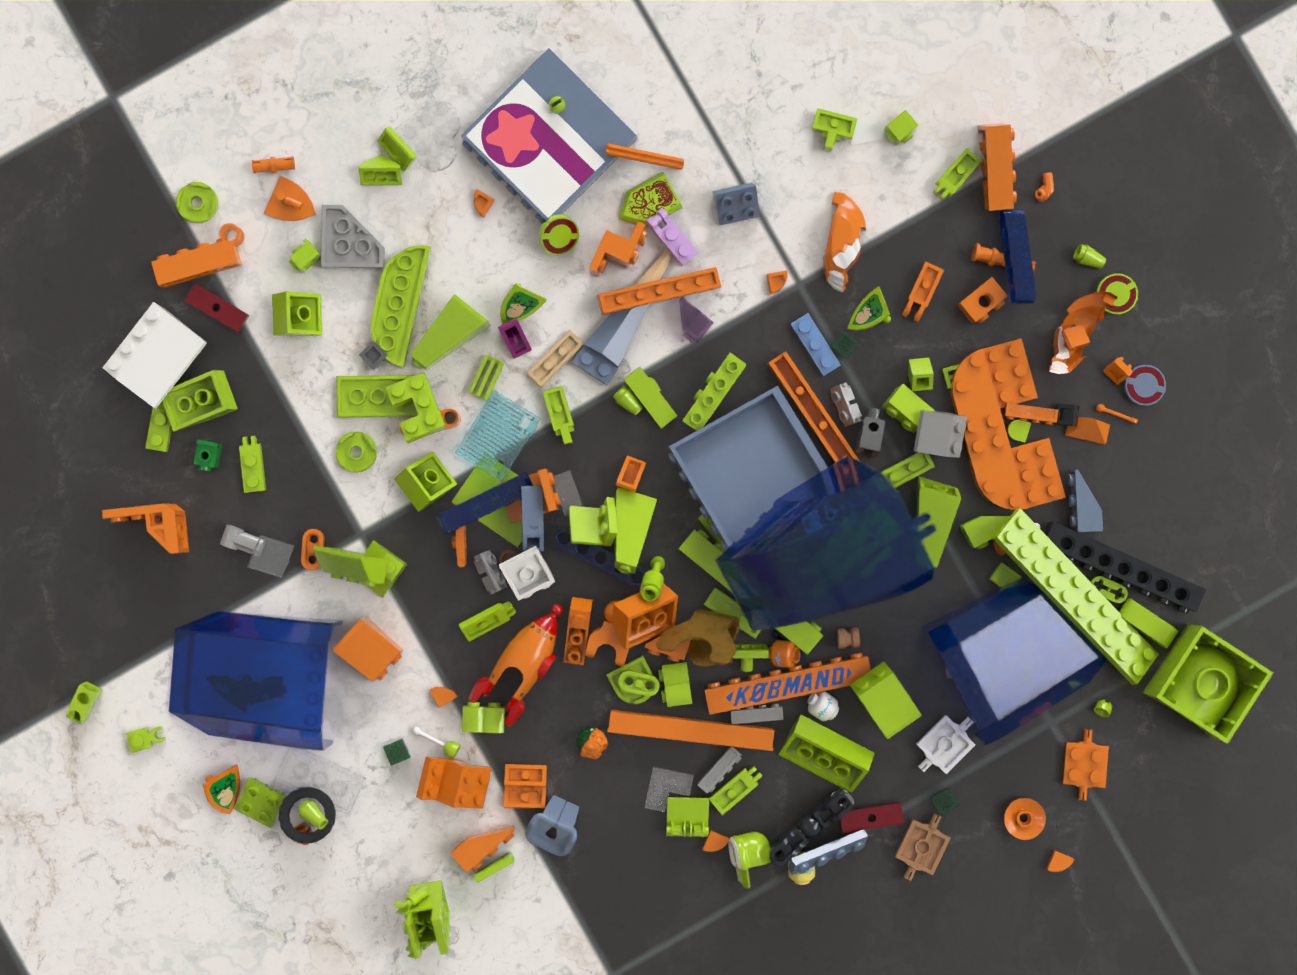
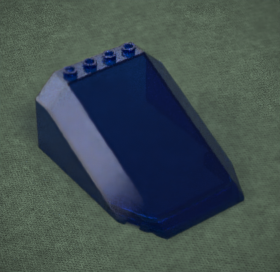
M1027 574L922 626L923 631L931 637L978 728L979 732L976 733V736L985 746L1008 735L1090 683L1107 660Z
M217 611L176 628L169 712L210 736L324 751L333 744V740L323 739L322 733L328 647L333 627L342 625V620Z

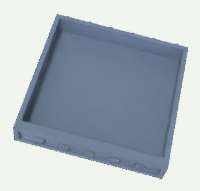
M778 386L669 446L670 453L668 457L671 463L678 465L680 478L684 483L688 482L691 487L689 489L690 495L694 501L698 499L701 504L699 509L703 517L709 518L712 523L710 528L713 534L720 536L722 540L720 545L726 555L730 553L732 558L837 499L842 494L841 488Z

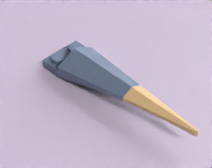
M667 249L636 285L661 280L672 257ZM648 305L611 313L586 341L572 364L607 386L618 370Z

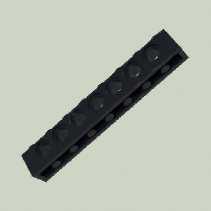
M1049 522L1044 534L1072 563H1075L1076 560L1082 563V568L1092 572L1096 569L1102 572V577L1113 580V577L1121 580L1119 584L1127 588L1137 587L1139 588V593L1145 596L1155 595L1159 597L1157 601L1163 604L1170 605V603L1177 605V610L1186 614L1189 611L1197 612L1207 590L1058 523ZM1063 538H1067L1069 541V546L1066 549H1063L1060 545ZM1083 546L1088 550V554L1084 558L1079 553L1080 548ZM1101 555H1105L1107 558L1104 566H1101L1098 561ZM1121 563L1126 567L1123 574L1118 572V565ZM1139 572H1143L1145 576L1141 583L1137 581V574ZM1159 580L1163 582V589L1160 591L1156 589V583ZM1178 588L1182 590V597L1180 599L1175 597V591Z

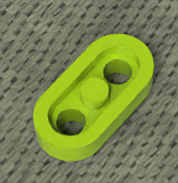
M631 670L622 672L618 680L622 690L645 696L655 695L660 687L659 680L655 676ZM631 677L633 679L632 684H626L625 678ZM651 681L653 687L651 689L646 688V682Z

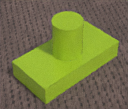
M734 644L736 653L733 658H741V671H753V658H768L767 644Z

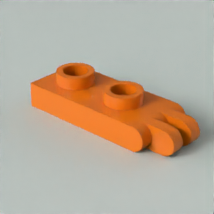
M455 511V516L451 517L452 528H455L456 536L452 537L453 549H456L457 565L465 567L467 564L465 511Z

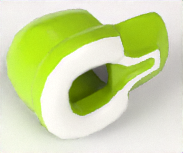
M759 832L732 836L728 842L731 863L736 868L738 881L741 882L744 888H750L748 868L771 862L769 859V851L771 850L769 841Z

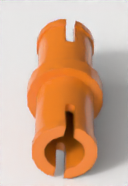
M273 156L270 159L252 160L254 174L295 170L294 156L275 158Z

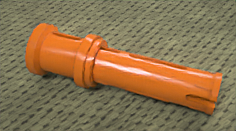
M979 243L975 244L971 256V261L973 262L977 260L988 263V266L1000 265L1030 275L1033 274L1036 266L1034 261L1003 254L997 248H985L980 246Z

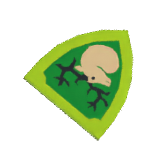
M519 283L514 284L503 299L500 308L502 325L516 318L520 321L529 317L547 299L521 287Z
M879 286L870 292L858 305L847 329L855 331L866 330L881 321L884 323L890 322V313Z

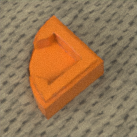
M476 189L474 205L478 213L484 218L495 200Z
M787 270L767 274L770 295L777 293L783 288L787 280Z
M434 687L429 690L439 708L458 697L453 690L446 687Z
M710 830L702 850L708 852L718 851L727 845L730 838Z
M1053 850L1046 869L1051 872L1063 871L1073 863L1074 858Z

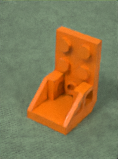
M164 503L102 510L103 519H110V522H127L129 517H131V520H146L147 532L170 554L189 552L185 511L177 504Z

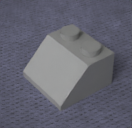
M921 410L914 451L960 458L967 417L948 412Z

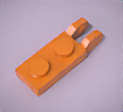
M926 261L924 262L907 299L908 302L902 313L903 316L906 317L911 311L912 304L916 303L920 307L915 313L914 321L919 322L944 272L943 269Z

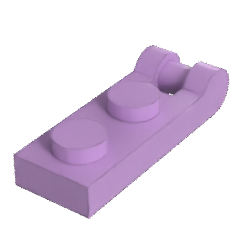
M660 208L656 212L657 215L646 220V224L682 267L699 252L671 220L668 213L663 208ZM661 221L666 225L662 229L658 226Z

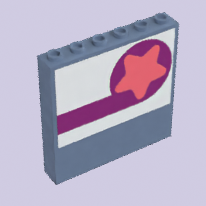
M550 48L461 135L464 140L463 146L469 152L474 150L479 155L477 160L484 167L488 164L493 169L492 175L498 181L503 179L508 184L506 186L507 190L514 196L518 194L522 198L520 201L527 210L532 208L537 213L535 217L541 224L546 223L549 220L548 218L553 215L563 214L619 158L605 154V147L608 143L630 147L637 140V135ZM554 96H560L565 101V110L560 114H554L549 109V100ZM557 101L552 105V107H555L557 104L561 103V101Z

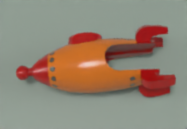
M559 604L553 605L551 614L534 620L516 634L501 654L490 677H483L475 684L468 698L471 702L475 703L482 694L486 698L505 669L516 667L523 674V682L505 708V711H508L509 714L504 723L512 726L525 708V703L522 699L537 680L541 681L556 658L552 654L557 636L556 618L563 613L562 606Z

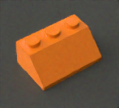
M664 583L660 596L654 601L644 600L639 592L613 604L612 622L625 650L660 635L665 630L675 626L678 595Z

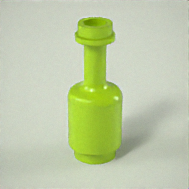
M656 556L651 560L650 566L652 570L647 571L643 576L640 593L646 601H654L661 594L664 577L660 570L664 569L665 561L660 556Z

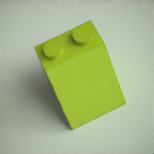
M882 662L850 684L861 704L887 740L922 716L885 662Z

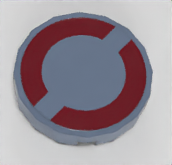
M1152 365L1134 367L1132 374L1124 380L1123 388L1129 397L1128 399L1140 406H1149L1157 403L1166 391L1164 375L1158 368Z

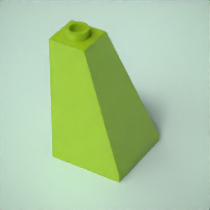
M454 294L410 353L414 358L412 362L420 369L423 366L430 369L485 331L491 324Z
M918 476L916 559L923 567L931 568L933 566L937 568L957 513L961 496L956 487Z

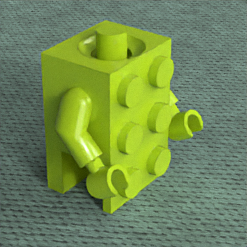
M442 880L409 885L408 894L405 895V902L396 901L394 907L399 908L396 914L405 915L406 921L403 922L404 933L409 934L408 946L406 947V951L410 952L408 957L419 959L422 949H427L434 942L438 944L440 955L448 954L450 910Z

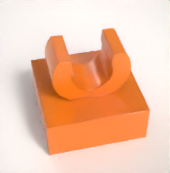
M1123 357L1116 358L1103 370L1116 385L1127 379L1133 372L1131 370L1132 366L1130 364L1127 366L1122 361Z

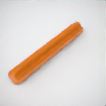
M609 143L605 147V154L679 170L683 169L684 159Z

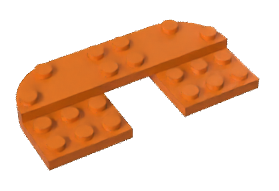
M1022 338L980 349L965 357L959 363L952 376L950 395L955 414L967 417L963 438L970 459L968 461L972 476L980 494L992 504L1007 510L1028 509L1066 498L1050 439L1046 438L1011 448L1000 408L1006 407V403L1018 404L1038 398Z

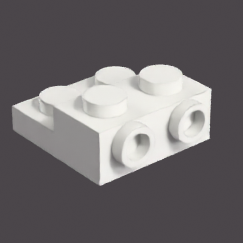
M537 546L499 564L518 601L529 598L534 592L546 589L555 582L553 574Z

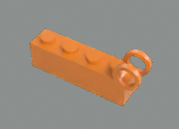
M227 223L220 228V238L216 240L217 243L210 245L209 243H202L193 250L181 249L177 251L176 255L169 256V254L158 256L157 260L151 261L158 286L166 288L241 266L242 262L237 246L243 243L244 232L235 224ZM236 230V238L228 241V232Z

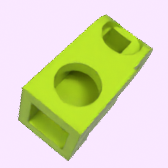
M87 681L80 684L70 703L66 718L80 725L84 724L103 689Z

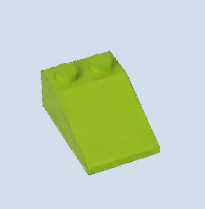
M220 370L209 371L174 386L162 401L173 432L221 417L238 409L225 372Z

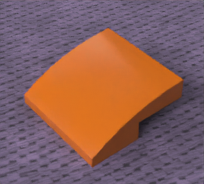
M505 764L504 808L545 809L547 765Z

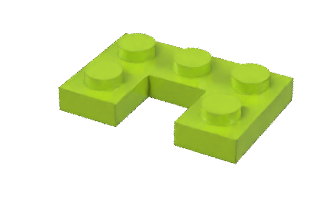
M425 372L386 387L394 408L413 401L418 412V416L399 423L407 444L446 429Z

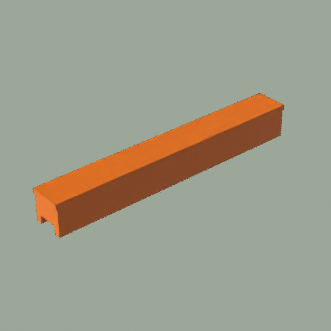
M783 352L768 362L767 365L857 499L860 500L878 487L787 352Z
M611 709L609 727L607 729V732L768 751H773L774 749L773 739L775 730L770 727Z

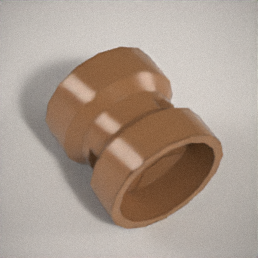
M851 627L849 631L844 628H837L838 649H845L849 645L852 648L860 647L858 627Z

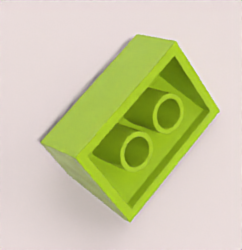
M314 545L313 551L322 571L331 573V578L343 579V577H347L346 581L359 583V580L363 581L362 585L375 587V583L384 584L389 559L344 549Z

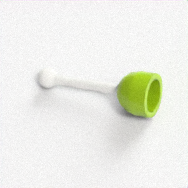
M419 727L413 729L414 735H421L442 746L447 757L454 759L461 744L455 741H449L445 744L422 732Z

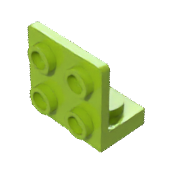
M607 497L604 504L600 505V508L569 506L571 543L611 546L618 534L615 498Z

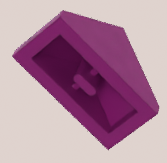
M517 318L498 327L513 359L532 350Z

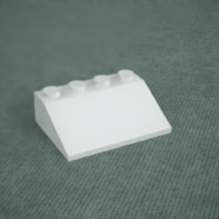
M153 302L103 366V369L156 409L207 342L169 311Z

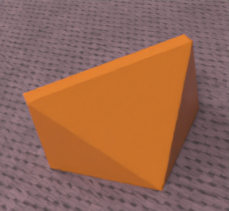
M1078 416L1077 427L1067 426L1065 436L1106 445L1110 424L1097 419Z

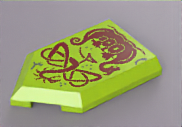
M661 172L627 190L618 219L635 224L641 222L648 227L646 220L657 215L656 212L660 208H663L670 215L683 207L665 173Z

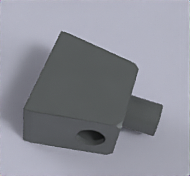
M869 408L868 417H864L861 421L854 450L856 456L874 460L880 452L885 421L880 420V409Z

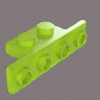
M729 353L715 374L711 372L705 383L708 384L704 390L699 389L693 398L696 402L682 421L696 431L703 428L746 367V363L732 353Z

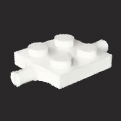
M944 715L916 743L927 757L918 767L925 772L934 764L947 774L975 746L965 732L974 722L967 716L958 725L952 722L947 715Z

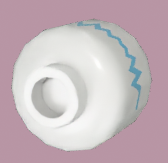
M826 691L812 693L808 698L809 713L820 721L832 720L839 711L838 701Z

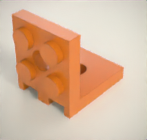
M547 469L500 483L510 523L522 520V508L519 498L521 486H542L543 514L559 510L558 505H561L559 494L557 492L554 493L552 486L556 485L554 475Z

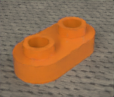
M309 529L303 535L301 563L307 570H316L321 567L313 551L314 545L324 547L325 543L324 534L318 529ZM313 535H316L318 538L316 543L311 541ZM311 556L316 557V562L314 564L310 562Z

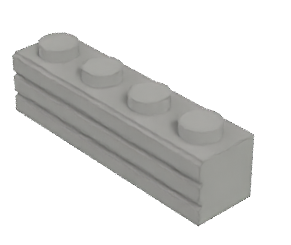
M776 703L771 704L769 707L758 705V708L749 706L746 709L730 710L731 724L784 720L782 705L779 706Z
M730 746L697 785L707 794L708 792L711 793L716 788L715 784L717 782L720 783L724 779L723 775L733 769L732 765L734 763L737 764L741 760L740 756L742 754L735 747Z

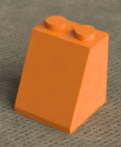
M366 616L358 620L332 651L370 681L374 682L376 679L381 681L388 673L386 668L391 663L395 665L401 659L402 655L400 653L403 649Z

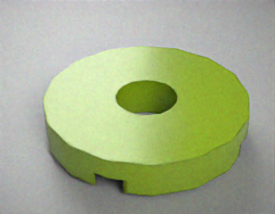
M191 182L179 190L176 197V207L185 220L192 223H204L216 214L218 197L209 185L202 182ZM196 197L202 199V205L199 208L192 206V201Z
M350 432L338 441L336 458L345 470L363 472L375 463L377 446L369 435L362 432ZM355 446H359L362 450V454L358 458H354L351 455V450Z

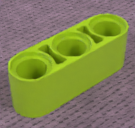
M1130 598L1126 600L1119 611L1121 618L1128 621L1136 630L1166 649L1179 632L1176 628Z

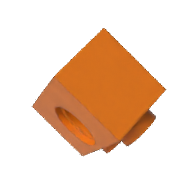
M991 277L961 301L957 307L971 324L977 321L980 324L989 317L988 312L994 308L996 311L1005 304L1004 299L1008 295ZM980 297L987 299V307L980 306Z

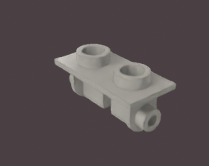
M846 382L831 388V398L837 406L839 418L843 422L844 427L862 421V414L857 403L852 405L849 403V401L855 399L851 386H848Z
M490 550L474 557V564L479 575L487 573L486 577L481 578L487 592L489 591L490 594H493L507 587L505 577L500 572L497 560Z

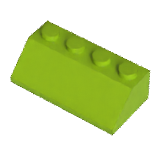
M800 715L792 726L778 755L852 793L868 773L875 753L810 718Z

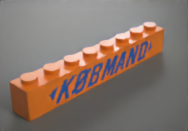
M862 652L850 654L848 659L842 660V657L830 658L829 663L822 664L821 661L809 663V667L801 668V665H795L785 672H781V669L768 671L769 675L761 676L760 673L749 675V679L740 680V677L728 680L727 684L720 685V682L707 684L708 687L704 688L709 714L850 686V684L871 671L868 656L862 655Z

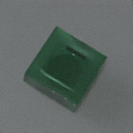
M843 330L830 347L846 359L859 342Z
M403 738L383 746L391 766L411 757Z
M948 787L930 796L940 816L959 807Z

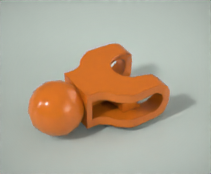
M613 600L604 609L605 620L603 625L590 634L585 656L593 658L599 646L610 644L616 650L615 664L623 666L629 648L625 650L622 647L612 622L613 604L621 601Z

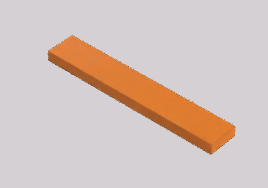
M717 267L600 293L597 294L601 315L718 289L721 288Z

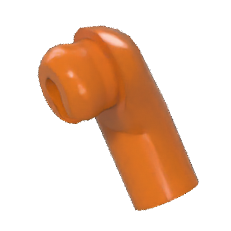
M1052 172L1042 174L1043 185L1035 191L1034 196L1040 202L1047 200L1054 192Z

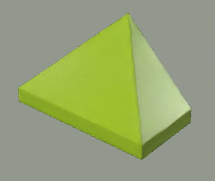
M383 154L358 167L361 185H402L400 165Z

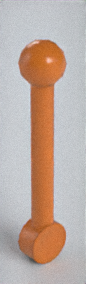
M1103 404L1097 405L1096 409L1099 412L1104 411L1137 424L1138 419L1105 408Z

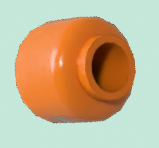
M776 640L769 647L768 657L776 667L792 668L800 660V648L792 641Z

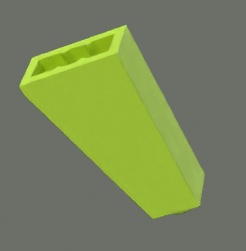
M617 487L615 506L618 534L615 538V568H618L620 572L630 574V572L635 574L657 499Z

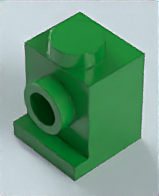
M197 439L194 464L199 465L198 469L210 472L211 468L218 469L223 444ZM205 452L209 454V457L206 460L203 459Z

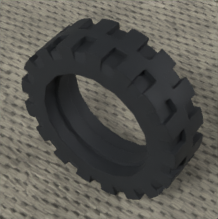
M301 787L292 791L284 798L279 808L278 820L282 831H284L288 838L298 843H315L325 838L331 832L335 824L336 810L333 801L325 792L313 787ZM302 798H314L322 804L328 823L323 829H317L311 833L299 832L291 824V808L295 802Z

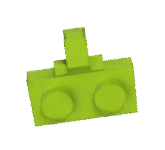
M817 108L812 130L821 132V138L826 139L823 150L831 152L834 141L839 142L840 138L852 140L857 118Z

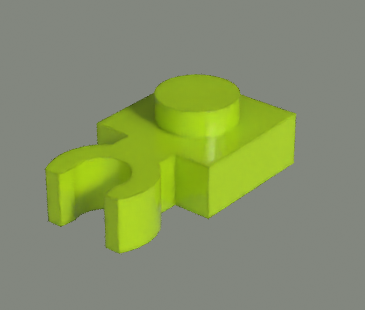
M158 726L152 729L150 733L148 727L126 733L130 752L134 753L152 748V741L155 743L165 741L166 737L158 738L156 735L157 731L162 730L163 727Z

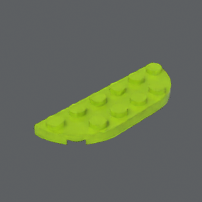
M418 245L405 248V250L399 252L388 261L381 275L372 314V339L388 356L386 357L383 353L381 355L394 365L403 368L406 362L431 251L430 246Z

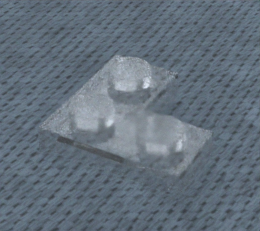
M653 766L644 808L665 812L669 792L690 796L694 775Z

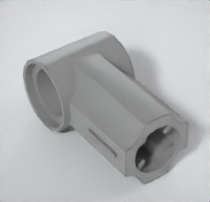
M227 524L220 545L259 556L265 539L248 534L243 529Z

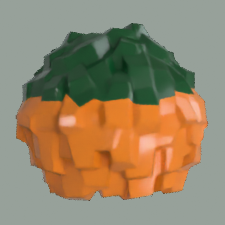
M595 727L581 729L576 739L578 752L584 758L597 760L602 755L601 752L608 746L604 733Z

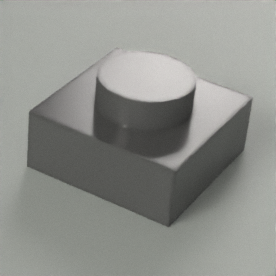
M374 341L359 354L373 370L385 361V358L388 356Z

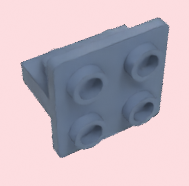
M753 182L712 191L720 225L760 216L757 188Z

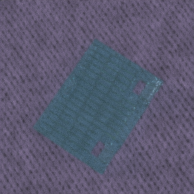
M493 390L455 453L502 482L511 470L513 463L529 437L532 436L539 425L541 418L496 390ZM525 417L531 421L526 429L520 426ZM498 460L505 463L500 472L494 469Z

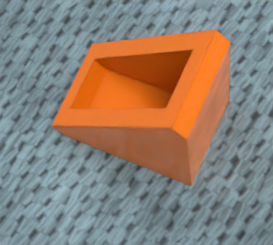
M627 456L616 486L636 492L646 462Z

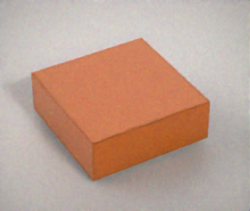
M1082 324L1062 331L1069 350L1087 346L1090 343Z

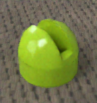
M560 96L552 97L549 100L550 111L554 114L562 113L565 110L564 99ZM559 100L561 101V103L557 104L555 107H552L554 103H556Z
M1105 699L1099 700L1094 707V712L1101 717H1109L1112 711L1111 702L1107 703Z

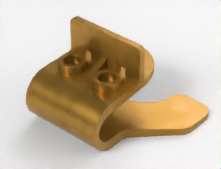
M697 609L690 620L665 630L658 639L656 646L659 650L673 652L681 643L692 640L688 648V655L694 664L698 666L731 665L733 662L732 658L736 653L734 641L739 632V619L735 616Z

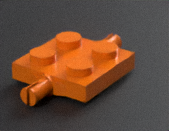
M1084 729L1083 741L1065 743L1062 783L1079 787L1078 800L1083 798L1084 801H1087L1088 788H1106L1109 746L1097 745L1091 742L1093 731L1091 729Z

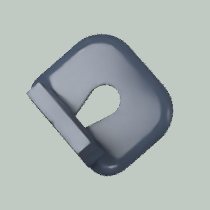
M553 795L544 812L537 813L530 820L525 831L526 839L534 846L554 855H568L577 840V831L574 828L579 806ZM552 827L557 829L556 838H550L546 835V832Z

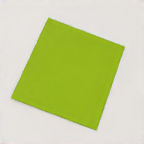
M485 453L452 500V503L516 547L522 542V520L510 523L500 485L501 482L516 479L520 476Z

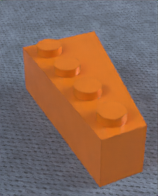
M1004 123L978 125V133L982 132L983 134L979 147L982 155L985 157L981 163L982 174L986 176V180H983L985 210L1014 209V204L1017 202L1016 191H1013V183L1016 182V172L1012 169V162H1015V150L1012 149V141L1015 138L1014 128H1011V124Z

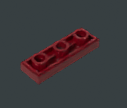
M196 283L184 300L240 333L250 316ZM220 305V310L216 312L215 307Z
M901 802L850 810L840 819L842 833L904 824ZM870 814H874L873 820H868Z

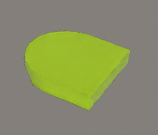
M643 655L606 674L614 691L621 700L630 704H640L650 698V696L626 692L620 688L618 683L620 674L627 670L653 675ZM631 677L625 678L626 684H632L633 679ZM648 681L645 683V687L651 689L653 683Z

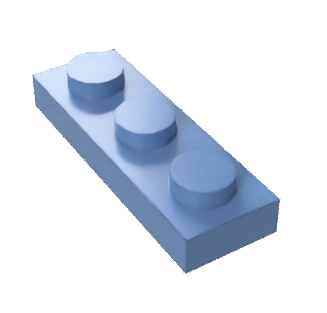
M809 313L790 324L822 376L841 366Z

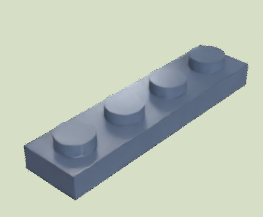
M863 829L791 858L788 869L792 875L797 873L803 874L811 867L816 865L823 866L833 858L840 859L848 852H857L865 846L868 835Z

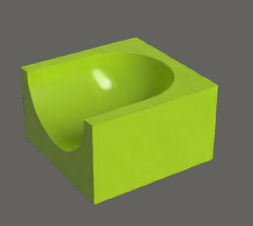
M1187 624L1143 693L1179 713L1205 731L1206 735L1228 744L1273 672L1203 626Z

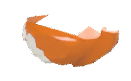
M834 192L832 205L838 208L833 214L823 262L826 282L835 290L843 293L849 278L847 271L852 268L861 254L860 233L861 227L866 228V223L862 211L845 193Z
M1095 292L1077 299L1067 309L1069 314L1054 333L1053 348L1055 356L1050 360L1052 363L1049 369L1050 372L1056 374L1070 373L1086 357H1080L1085 346L1069 350L1062 331L1070 328L1072 325L1082 324L1089 338L1097 321L1104 319L1105 307L1113 308V303L1117 296L1111 292Z

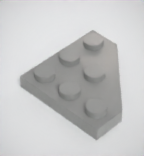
M322 205L321 267L384 268L385 248L343 205Z

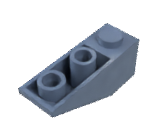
M1070 470V474H1068V486L1071 487L1069 506L1072 507L1070 527L1076 532L1103 531L1101 507L1079 470Z
M521 486L523 552L534 546H537L539 551H544L542 486Z

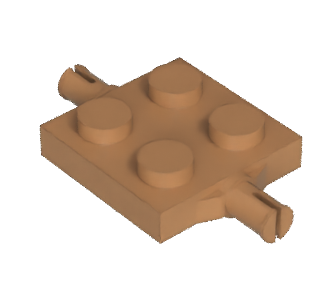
M934 813L929 824L921 823L914 819L911 820L894 855L909 866L904 876L905 879L912 881L916 870L925 871L931 875L934 874L951 839L950 836L941 833L937 829L938 823L942 818L941 816Z

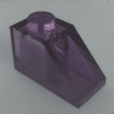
M682 296L679 299L681 329L684 332L683 337L691 343L695 341L698 344L713 326L714 322Z

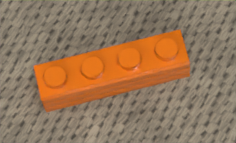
M1006 403L1003 416L1008 420L1018 418L1020 421L1027 422V420H1032V423H1040L1041 421L1045 422L1046 425H1053V423H1057L1058 410Z

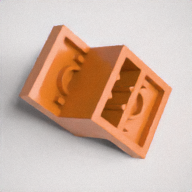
M637 222L630 240L606 230L589 266L590 274L598 277L599 273L603 274L608 264L607 259L628 269L630 264L635 265L639 256L637 249L639 245L643 247L648 236L646 225Z
M426 756L416 798L421 800H437L454 808L483 809L492 768L471 765L455 758Z

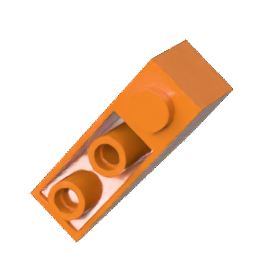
M572 597L564 663L584 665L593 603L591 599Z
M509 826L468 836L450 854L466 873L471 869L475 871L483 864L481 860L486 855L490 858L499 850L497 846L502 841L506 844L514 837L515 827Z

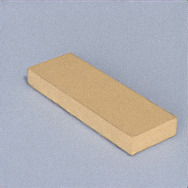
M569 330L526 374L542 388L584 346V343Z

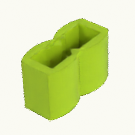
M687 662L662 665V669L658 670L660 682H664L665 690H661L663 703L667 702V707L692 704Z
M467 702V705L463 706L462 732L504 733L505 706H501L500 702H488V706H480V702Z

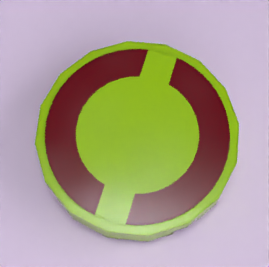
M562 214L553 215L548 218L549 220L546 223L544 222L541 225L538 233L539 243L551 255H564L577 244L579 228L576 222L569 216Z
M1114 273L1106 276L1097 286V292H1111L1117 296L1113 303V308L1105 307L1106 313L1114 315L1126 313L1135 306L1138 299V289L1135 282L1124 274Z

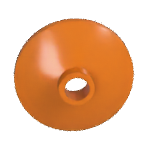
M1016 799L1005 810V827L1012 836L1018 839H1033L1045 827L1046 815L1044 809L1033 799ZM1022 814L1027 816L1025 821L1020 820Z

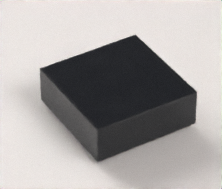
M1057 404L1058 417L1055 424L1077 427L1080 406Z

